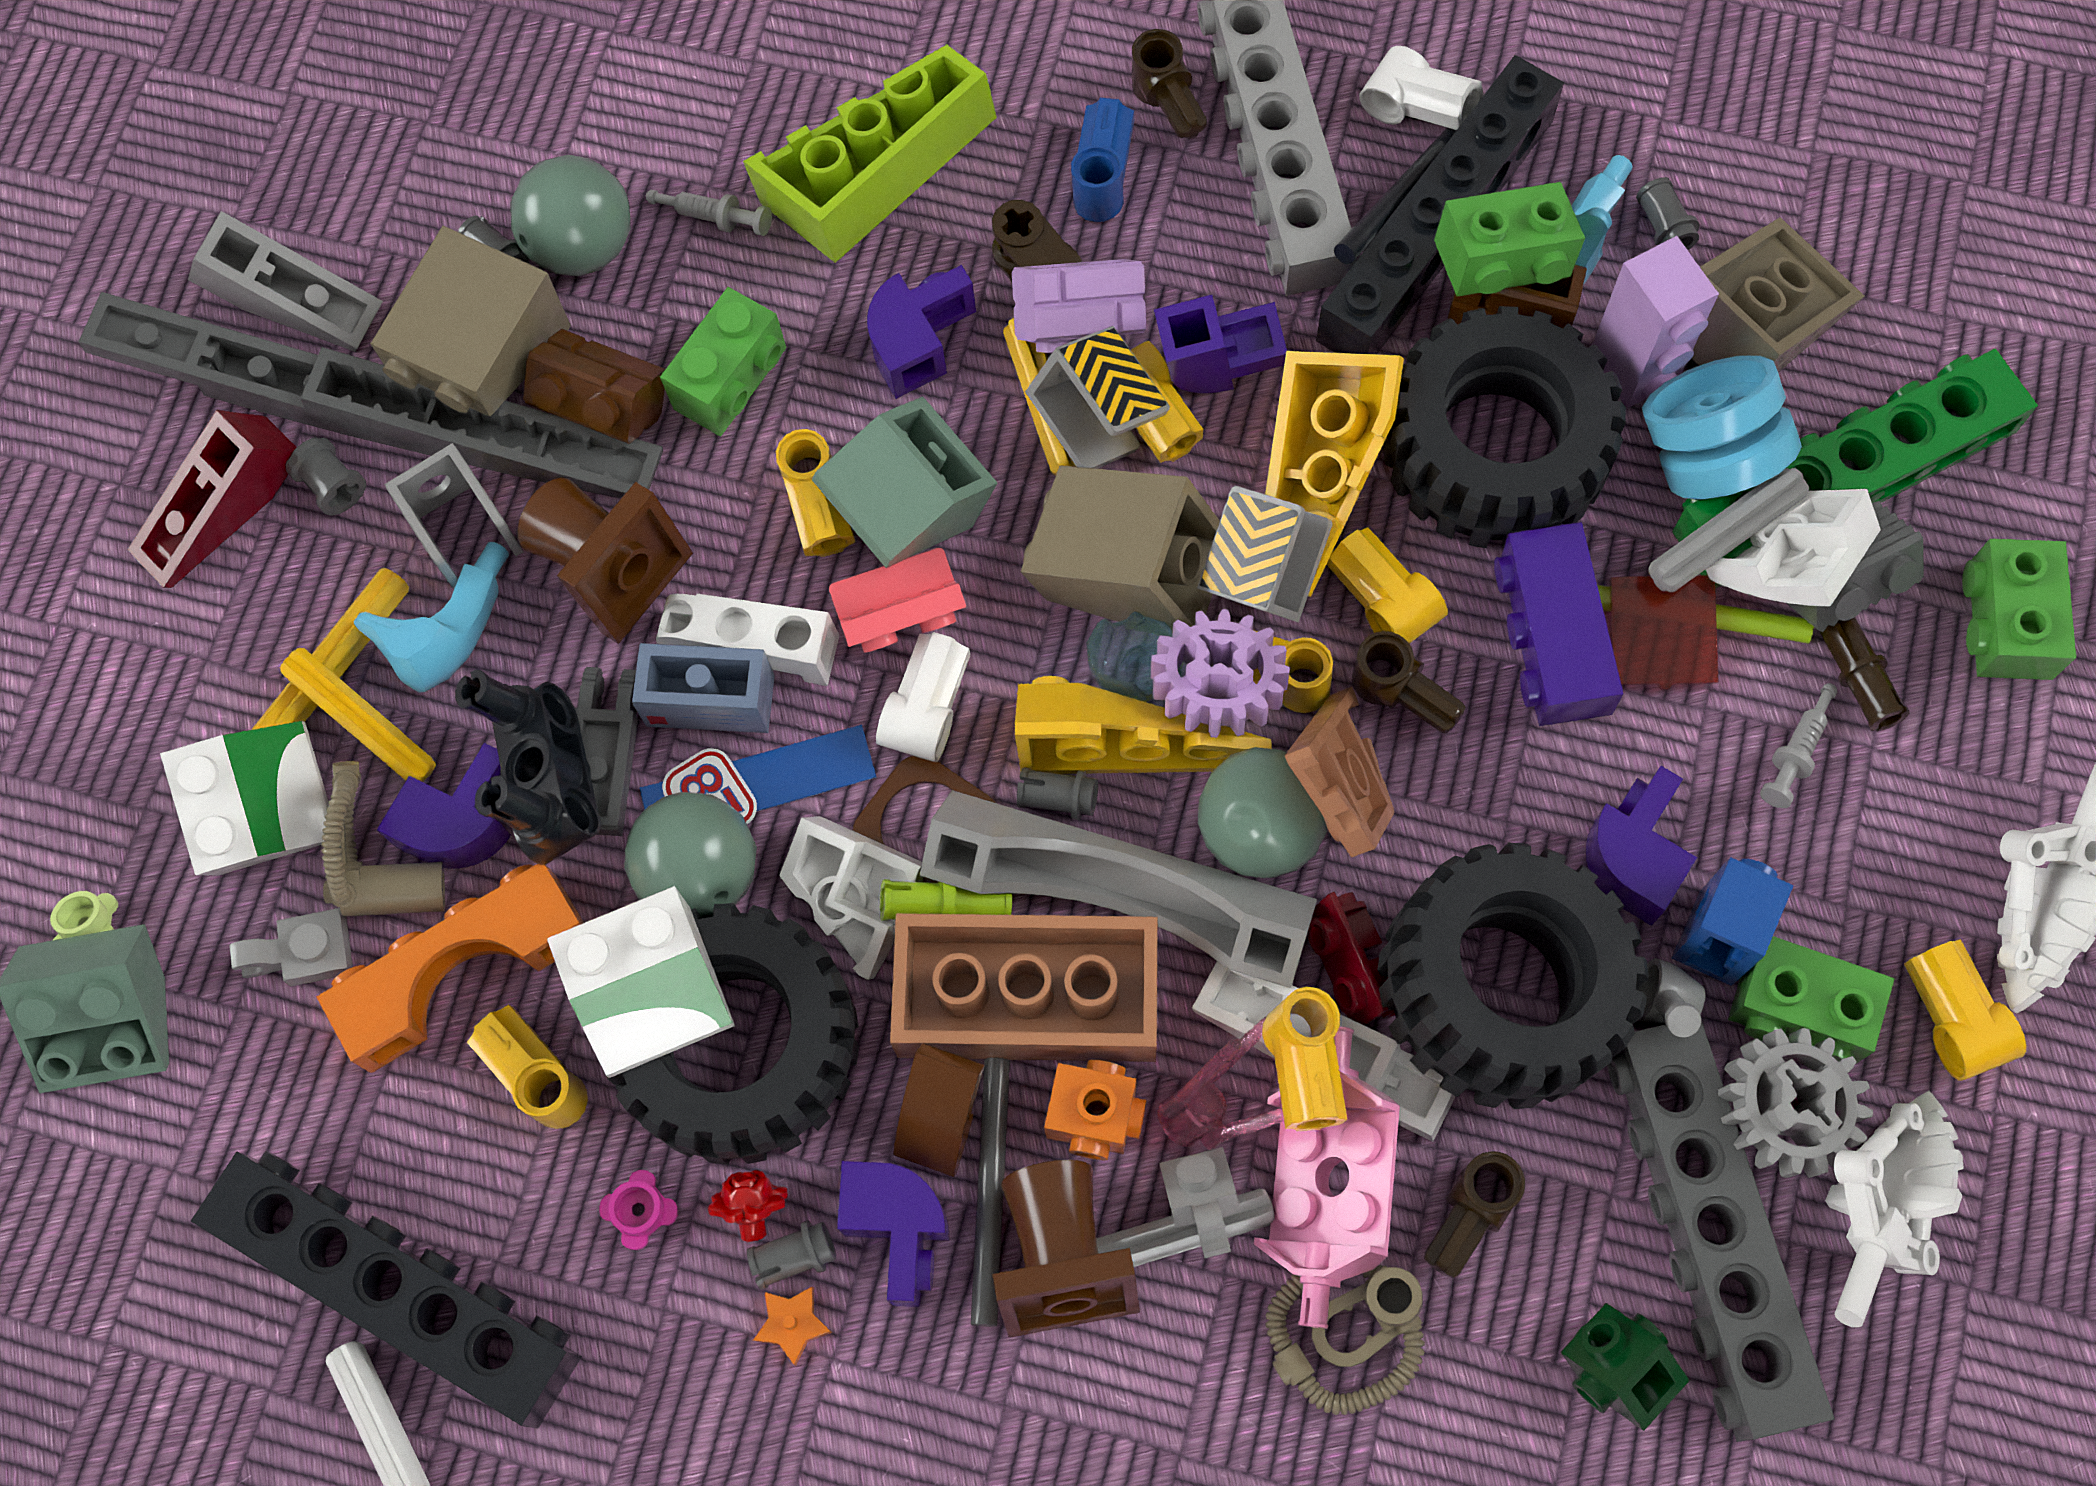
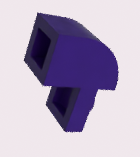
M962 265L946 273H934L925 278L918 287L912 290L908 289L900 273H897L884 282L873 296L867 315L868 332L876 365L895 399L947 374L943 345L935 332L976 312L973 283Z
M1213 295L1154 309L1171 381L1182 390L1194 393H1216L1233 390L1232 379L1277 368L1285 364L1287 348L1275 302L1222 316L1217 315Z
M483 743L453 796L409 776L377 828V831L394 847L426 863L443 862L444 868L447 869L466 868L489 859L505 845L511 836L498 820L481 815L475 807V796L478 788L485 781L491 783L492 777L501 776L497 748Z
M1663 766L1659 767L1648 784L1637 778L1618 809L1606 803L1595 819L1586 842L1588 868L1598 876L1594 881L1598 888L1605 895L1613 890L1624 904V910L1650 926L1666 910L1697 859L1696 856L1652 831L1683 778Z
M842 1161L837 1229L845 1237L890 1238L887 1301L893 1306L920 1307L921 1291H932L934 1277V1251L923 1249L924 1240L950 1241L949 1223L940 1201L930 1186L921 1177L907 1168L891 1163Z

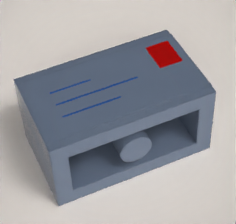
M640 643L632 703L647 727L768 733L775 675L764 649Z

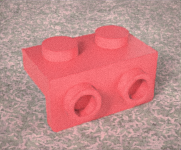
M934 548L916 554L888 568L881 566L831 583L829 586V592L848 646L851 647L861 643L864 653L898 642L895 631L918 623L922 633L955 623L957 620L954 611L967 607L960 585L954 581L945 551L942 548Z

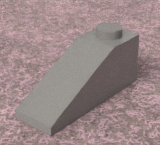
M222 211L196 253L188 280L242 310L356 352L383 302Z

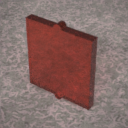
M1697 575L1675 592L1661 591L1655 585L1651 576L1611 577L1609 579L1611 644L1621 685H1658L1659 689L1666 691L1673 684H1717L1719 682L1715 582L1710 580L1708 575Z

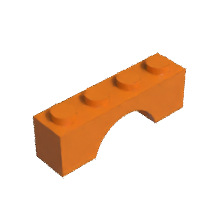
M526 864L517 867L500 880L498 888L479 899L468 898L458 902L447 910L443 921L424 932L415 931L398 938L389 946L388 954L370 965L354 966L336 976L331 983L332 987L316 996L350 1061L373 1073L426 1041V1017L433 992L447 973L468 959L488 954L508 955L524 961L538 972L554 963L555 960L547 938L581 925L584 921L552 870L547 865L540 864L534 866Z

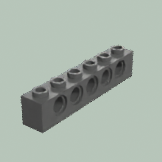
M1702 1021L1698 1031L1689 1037L1675 1036L1667 1028L1666 1024L1636 1031L1625 1049L1614 1056L1612 1062L1607 1065L1608 1073L1615 1092L1618 1095L1625 1094L1633 1117V1120H1629L1627 1123L1630 1143L1636 1157L1639 1160L1646 1159L1654 1185L1648 1187L1650 1206L1658 1224L1661 1226L1667 1224L1675 1248V1251L1669 1253L1672 1275L1679 1290L1682 1293L1689 1292L1697 1319L1691 1320V1333L1700 1357L1704 1361H1711L1719 1386L1712 1391L1713 1402L1722 1426L1725 1430L1733 1429L1736 1442H1742L1835 1420L1745 1149L1737 1150L1733 1145L1740 1135L1737 1125L1722 1124L1721 1117L1732 1110L1729 1101L1718 1096V1089L1724 1086ZM1656 1083H1669L1679 1090L1683 1099L1681 1112H1670L1658 1103L1655 1097ZM1678 1146L1691 1147L1700 1154L1704 1163V1172L1701 1178L1690 1177L1681 1171L1676 1162ZM1701 1211H1710L1722 1220L1725 1226V1239L1721 1245L1708 1242L1700 1234L1697 1220ZM1724 1277L1734 1278L1743 1285L1747 1294V1304L1742 1313L1730 1310L1722 1302L1719 1287ZM1748 1344L1755 1345L1763 1350L1769 1360V1373L1763 1382L1753 1380L1743 1368L1742 1353Z

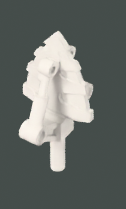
M2096 762L2072 824L2056 822L2055 825L2027 831L2009 830L2003 835L2000 842V853L2004 860L2011 862V871L2004 886V890L2008 891L2003 918L1998 920L1997 934L2002 936V946L1999 954H1997L1998 966L2005 970L2007 983H2003L2002 987L2007 1003L2015 1013L2025 1010L2044 996L2040 991L2046 986L2052 988L2061 986L2065 976L2070 971L2068 968L2071 962L2080 952H2087L2096 939L2094 937L2096 935ZM2046 861L2051 862L2047 868L2036 867L2044 864Z
M1930 1091L1923 1093L1910 1103H1895L1891 1108L1890 1117L1874 1131V1134L1857 1151L1841 1150L1835 1157L1834 1172L1839 1183L1838 1185L1831 1186L1825 1201L1829 1208L1850 1216L1851 1226L1846 1238L1857 1253L1835 1311V1317L1847 1326L1861 1327L1863 1325L1883 1267L1893 1268L1897 1273L1934 1275L1938 1270L1940 1261L1939 1250L1935 1242L1930 1240L1932 1218L1958 1211L1962 1199V1194L1957 1189L1958 1170L1964 1168L1963 1156L1953 1145V1141L1958 1139V1135L1951 1122H1944L1942 1117H1947L1948 1115Z

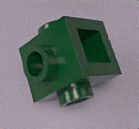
M1607 1303L1603 1305L1587 1324L1578 1330L1575 1337L1561 1351L1563 1357L1578 1376L1572 1382V1386L1585 1401L1601 1413H1605L1611 1407L1643 1431L1646 1430L1690 1381L1666 1345L1669 1343L1667 1338L1650 1320L1639 1313H1636L1630 1319Z

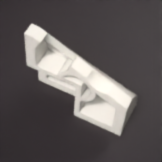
M1868 490L1808 491L1805 498L1752 535L1750 539L1753 546L1735 559H1725L1722 557L1705 569L1709 579L1731 589L1764 599L1808 606H1831L1881 530Z
M821 816L801 818L779 875L796 897L802 898L809 903L813 909L816 923L827 936L834 935L857 963L853 969L859 976L868 980L875 978L895 941V920L881 921L879 902L882 880L922 882L924 878L920 876L921 861Z

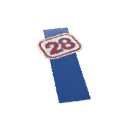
M861 724L735 761H731L721 750L713 748L704 749L671 769L666 774L663 782L640 787L644 809L659 799L678 792L711 794L742 814L746 824H749L757 811L876 778V773Z

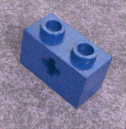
M1730 857L1699 892L1671 959L1732 986L1765 956L1794 885L1778 879L1777 872L1762 862L1753 859H1740L1738 861Z

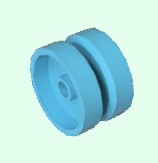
M1735 356L1714 360L1689 369L1666 381L1649 395L1642 407L1643 415L1653 444L1662 448L1659 458L1671 492L1682 498L1690 499L1728 496L1765 482L1781 473L1796 460L1802 445L1790 410L1782 407L1786 396L1773 360L1762 356Z

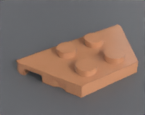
M1352 686L1327 698L1285 754L1288 765L1324 816L1331 836L1335 841L1342 843L1351 858L1376 848L1395 813L1379 769L1371 739L1364 738L1361 740L1348 713V709L1359 705Z

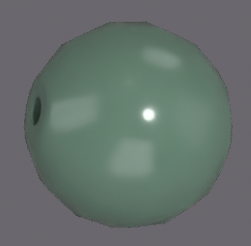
M563 155L539 161L522 176L510 202L511 229L518 246L530 260L554 274L582 276L602 270L619 255L631 230L630 205L624 187L610 171L590 158Z
M1254 747L1230 755L1212 771L1199 798L1198 825L1206 847L1222 865L1240 875L1275 878L1295 872L1316 855L1327 833L1328 828L1324 816L1288 765L1285 758L1287 752L1284 750Z
M678 792L665 796L648 806L635 820L627 838L624 868L639 900L675 886L690 906V909L696 908L701 918L704 919L713 917L714 904L734 903L736 905L746 895L754 878L757 846L742 814L728 803L711 794Z

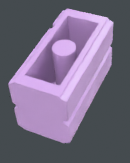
M1117 259L1014 267L1012 271L1013 299L1015 301V335L1018 340L1036 343V352H1053L1056 347L1071 342V339H1080L1111 326L1115 327L1125 343V335L1144 333L1146 330V306L1143 300V294L1145 293L1144 265L1141 261Z

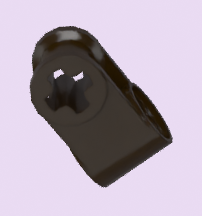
M1011 200L1003 203L995 210L992 218V233L995 236L992 243V255L996 265L1001 268L1011 282L1014 267L1083 262L1078 253L1071 245L1064 242L1040 210L1031 202Z

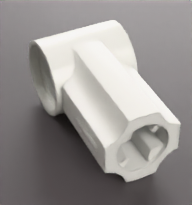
M1395 46L1390 48L1360 92L1359 100L1368 114L1385 124L1395 125L1401 123L1405 116L1457 130L1484 94L1481 81L1431 68L1424 57L1415 50L1405 46Z
M939 633L919 634L898 693L892 692L883 707L877 727L876 744L932 762L939 761L947 744L952 726L953 710L951 708L970 658L968 647L961 645L952 637Z

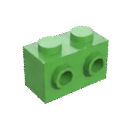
M1556 182L1447 200L1434 241L1455 294L1458 297L1475 293L1493 294L1505 288L1533 283L1550 284L1562 278L1571 277L1585 236L1562 183Z
M727 287L660 376L673 410L721 437L734 418L744 409L749 398L768 372L778 363L786 349L777 314Z
M1989 539L1972 560L1966 563L1962 577L1963 593L1966 597H1971L1973 618L1970 620L1967 628L1966 644L1969 654L1975 655L1977 677L2053 680L2076 659L2066 541Z
M1773 936L1765 956L1739 979L1728 1020L1744 1025V1032L1760 1041H1763L1764 1035L1776 1029L1782 1028L1787 1038L1791 1033L1801 1028L1809 1029L1812 1046L1830 1037L1835 1040L1832 1057L1840 1061L1853 1056L1857 1061L1856 1063L1875 1052L1895 978Z

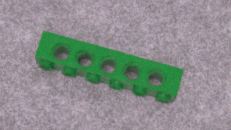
M1996 348L1973 360L1969 354L1953 360L1941 369L1936 379L1924 385H1921L1918 380L1904 385L1887 399V404L1871 412L1865 406L1853 411L1837 424V430L1821 438L1817 433L1804 436L1800 439L1802 448L1796 460L1786 468L1798 469L1803 474V479L1808 484L1809 491L1867 489L1872 503L1876 501L1882 503L2017 433L2038 407V404ZM1944 407L1953 409L1960 417L1951 415ZM1892 432L1903 435L1909 440L1910 444L1899 441ZM1840 458L1851 460L1859 467L1860 471L1848 468L1842 463ZM1755 487L1728 496L1709 499L1688 498L1682 504L1684 511L1672 533L1678 542L1682 541ZM1750 537L1723 556V558L1735 559L1753 546ZM1706 570L1700 573L1711 591L1722 586L1710 580Z

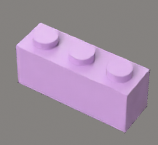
M1678 236L1623 263L1593 344L1608 359L1603 370L1604 373L1613 371L1617 374L1622 388L1619 398L1626 408L1647 399L1662 384L1683 372L1686 363L1694 355L1693 348L1700 333L1708 326L1707 318L1719 295Z

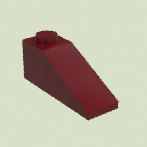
M216 410L127 550L163 588L174 587L273 499L288 476L286 463L297 447L266 416Z

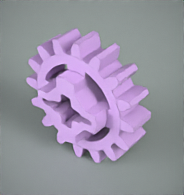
M1226 609L1221 610L1218 621H1209L1203 611L1196 612L1194 626L1189 627L1186 623L1177 620L1173 623L1172 637L1160 635L1158 638L1157 655H1152L1150 678L1153 679L1154 700H1165V716L1168 719L1176 717L1181 713L1186 715L1185 730L1189 732L1197 728L1200 723L1209 725L1210 737L1217 738L1221 731V726L1230 725L1237 736L1244 735L1246 720L1250 719L1262 727L1267 724L1268 709L1280 710L1282 707L1284 690H1287L1290 667L1285 666L1287 652L1285 646H1272L1274 631L1270 627L1262 629L1257 633L1253 631V616H1245L1238 624L1230 622V613ZM1184 661L1187 664L1186 675L1181 678L1178 669ZM1258 668L1261 679L1257 684L1253 682V670Z

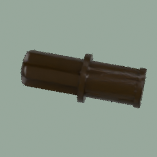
M1854 617L1846 621L1838 620L1835 626L1828 625L1824 632L1820 631L1841 670L1838 676L1840 685L1850 688L1868 721L1871 731L1889 729L1907 718L1910 714L1909 710L1902 702L1885 671L1888 665L1885 656L1875 654L1856 618Z

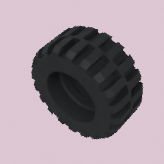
M1499 306L1497 314L1486 315L1485 309L1479 308L1464 312L1462 321L1458 325L1453 319H1447L1432 328L1430 340L1427 337L1421 338L1409 350L1406 364H1403L1396 416L1384 441L1383 455L1385 465L1393 468L1390 481L1397 494L1405 496L1410 493L1412 497L1408 509L1421 521H1425L1429 516L1438 521L1436 532L1450 539L1454 537L1455 532L1470 536V546L1486 549L1489 540H1502V547L1504 548L1509 533L1577 523L1584 516L1588 505L1595 503L1604 487L1623 441L1620 435L1626 424V407L1621 401H1618L1622 388L1617 374L1613 371L1607 373L1603 371L1608 361L1606 356L1594 344L1589 348L1581 343L1584 334L1570 324H1566L1564 329L1550 323L1552 315L1536 310L1534 316L1530 317L1519 315L1518 307ZM1491 394L1512 397L1528 404L1542 415L1554 434L1557 447L1541 458L1524 463H1503L1489 460L1471 451L1457 438L1448 423L1446 413L1458 403L1475 396Z
M1508 842L1499 853H1497L1495 846L1486 844L1471 848L1464 858L1453 856L1439 865L1430 878L1427 877L1393 919L1385 934L1388 943L1379 954L1377 971L1381 976L1388 977L1379 988L1382 1007L1394 1010L1396 1019L1388 1028L1397 1044L1408 1041L1417 1053L1409 1061L1423 1075L1430 1068L1444 1077L1440 1083V1088L1456 1097L1468 1089L1475 1092L1473 1100L1477 1105L1496 1108L1507 1098L1509 1105L1513 1109L1533 1108L1543 1099L1553 1102L1568 1095L1611 1063L1612 1058L1625 1049L1635 1034L1632 1024L1643 1016L1647 1000L1645 993L1637 990L1648 980L1647 960L1644 957H1636L1634 948L1642 942L1634 922L1624 923L1619 911L1625 906L1612 890L1605 895L1594 884L1598 876L1584 865H1581L1577 870L1564 864L1566 859L1564 854L1545 848L1539 856L1531 854L1530 845ZM1483 927L1503 929L1521 936L1542 953L1555 974L1559 988L1560 1006L1558 1017L1554 1024L1539 1027L1517 1024L1502 1018L1483 1004L1468 984L1461 964L1460 943L1462 934L1465 931Z
M734 903L714 904L713 917L702 919L697 909L694 908L691 909L718 983L738 979L756 980L766 983L783 998L791 1019V1031L782 1056L775 1066L761 1079L742 1089L729 1092H709L692 1084L679 1070L674 1059V1051L611 1078L607 1077V1079L616 1086L618 1090L616 1097L626 1111L637 1119L641 1126L656 1138L665 1142L673 1150L690 1158L693 1155L701 1156L709 1163L728 1165L730 1160L734 1158H742L747 1164L767 1160L766 1152L780 1147L786 1153L802 1144L798 1136L812 1125L819 1131L831 1118L827 1109L836 1098L843 1101L851 1084L847 1078L849 1066L857 1065L859 1044L855 1039V1029L859 1027L856 1008L848 993L849 989L829 953L819 941L814 942L809 937L804 927L792 919L788 918L783 922L779 921L772 910L755 905L749 909L748 914L740 913Z

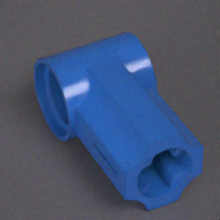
M1099 98L1096 103L1086 105L1078 152L1071 162L1074 208L1078 215L1092 222H1105L1114 218L1121 211L1124 204L1123 184L1135 113L1134 110L1124 106L1119 99Z

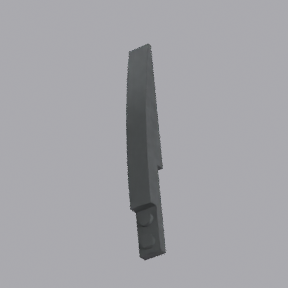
M105 292L100 293L78 341L85 353L198 385L203 395L336 433L430 456L453 443L468 465L544 483L556 478H568L582 491L622 498L635 482L650 489L663 453L662 446L635 439L632 443L627 444L559 416L509 401H504L491 417L472 408H469L467 413H462L441 402L435 396V391L417 384L415 389H410L398 384L383 372L384 365L324 347H321L318 355Z

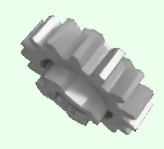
M1782 1028L1776 1029L1764 1035L1763 1042L1756 1038L1740 1047L1744 1059L1737 1058L1726 1064L1724 1070L1736 1080V1083H1731L1718 1089V1096L1733 1102L1734 1110L1722 1116L1721 1121L1725 1125L1739 1124L1743 1133L1737 1137L1733 1145L1737 1150L1751 1145L1755 1146L1758 1149L1755 1158L1756 1167L1762 1169L1773 1165L1779 1160L1781 1177L1790 1178L1799 1175L1803 1169L1810 1178L1827 1173L1828 1164L1834 1167L1835 1157L1839 1151L1848 1150L1846 1147L1852 1148L1865 1143L1867 1136L1855 1126V1123L1873 1117V1110L1865 1105L1858 1104L1857 1095L1865 1092L1870 1087L1868 1081H1852L1848 1072L1853 1069L1857 1062L1853 1056L1840 1061L1832 1057L1835 1048V1040L1829 1037L1812 1046L1809 1029L1801 1028L1791 1033L1788 1038ZM1795 1062L1803 1064L1811 1070L1800 1069ZM1797 1097L1799 1104L1793 1108L1790 1102ZM1777 1135L1790 1136L1796 1145L1782 1140Z

